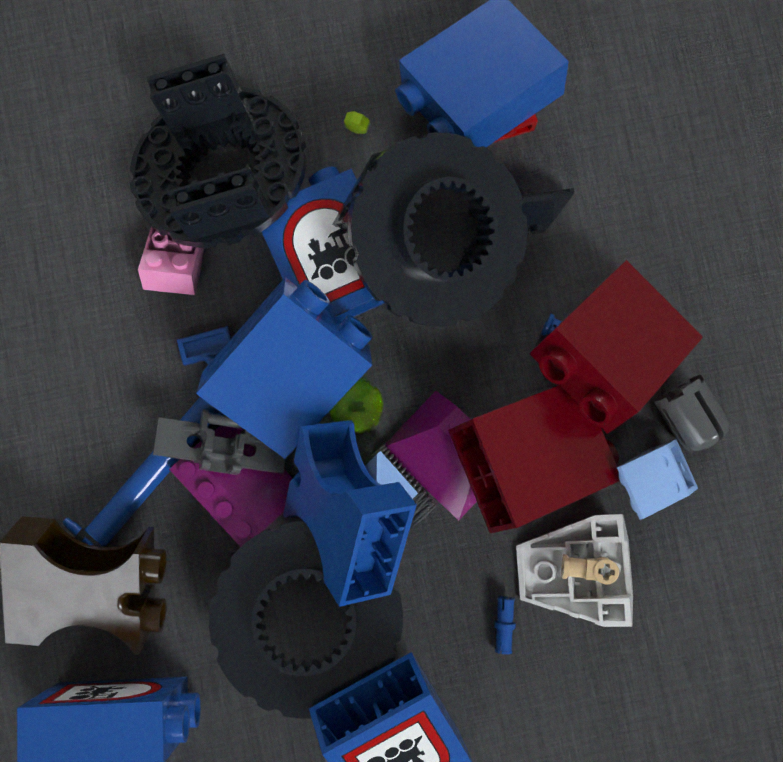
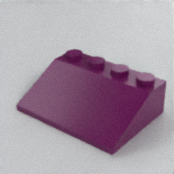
M219 426L214 430V436L231 439L236 434H240L243 429ZM199 442L193 448L196 449L201 447L202 442ZM244 444L243 454L251 457L255 454V450L251 445ZM180 459L169 469L240 547L254 536L265 531L284 513L289 483L293 479L285 469L284 473L281 474L243 468L239 474L234 475L199 470V463Z

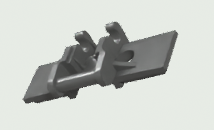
M203 409L200 423L158 417L153 455L191 460L194 463H199V470L234 475L239 474L243 468L284 473L285 458L226 415L209 413V410ZM209 423L243 430L240 434H236L234 438L230 439L214 436L215 431L208 429L207 425ZM197 436L202 442L201 447L196 449L189 447L187 438ZM244 444H249L254 448L255 454L248 457L243 454Z

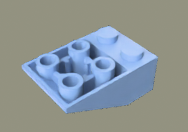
M677 439L649 448L617 467L619 480L626 488L630 497V505L640 520L691 495L698 489Z

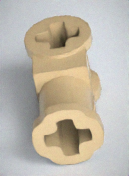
M563 554L561 564L562 579L578 577L599 581L605 585L612 584L618 579L619 568L617 564L606 557L581 559L571 558L568 554ZM604 564H606L610 568V572L605 573L603 577L598 570L599 568H604Z

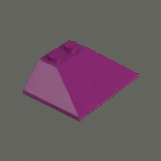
M435 391L386 442V446H388L386 450L390 449L388 454H394L393 459L398 458L397 463H402L401 467H406V471L410 472V475L414 476V479L459 521L477 501L448 430L471 419L456 405Z

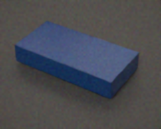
M225 326L177 339L183 365L186 366L205 361L204 359L207 355L215 358L232 338L229 327Z

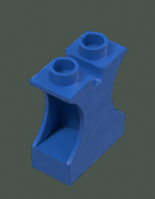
M352 420L301 426L294 463L299 472L289 483L283 516L285 518L298 516L309 527L319 550L324 583L339 607L391 595L417 504L400 482L381 485L369 474L358 450Z

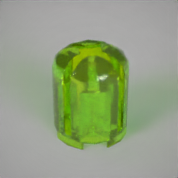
M360 378L330 410L331 418L335 422L352 420L355 434L370 432L379 424L383 416L384 403L381 392L376 386L372 387L370 381ZM361 401L364 403L362 408H365L363 414L360 411L350 412V409H353L350 407L353 402L359 403Z

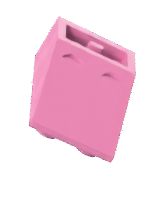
M151 227L138 267L143 290L195 295L201 273L204 248L176 243L170 235L163 236Z

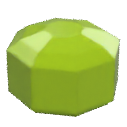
M355 111L347 112L344 126L357 134L367 133L370 120L363 114Z

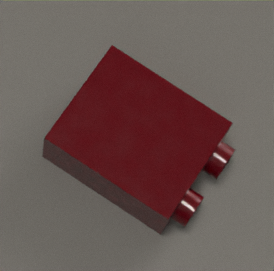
M626 260L529 354L539 363L540 370L545 378L552 383L559 384L579 404L582 415L592 424L600 426L608 434L643 408L701 341L703 336Z
M560 385L473 418L448 430L489 533L518 528L620 481L617 469L619 456L615 446L605 439L600 426L592 424L582 415L579 404Z

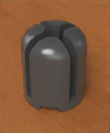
M702 375L689 378L691 382L689 385L684 383L676 388H670L659 395L657 401H654L678 443L686 451L695 452L707 449L715 445L719 440H722L730 429V421Z

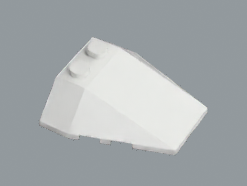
M623 514L594 515L516 546L520 600L550 610H557L575 618H582L603 627H632L633 586L629 539ZM563 554H568L571 558L581 559L606 557L617 564L619 568L618 579L614 583L607 585L599 581L578 577L562 579L561 564ZM604 564V568H599L598 572L604 577L605 573L610 572V568Z

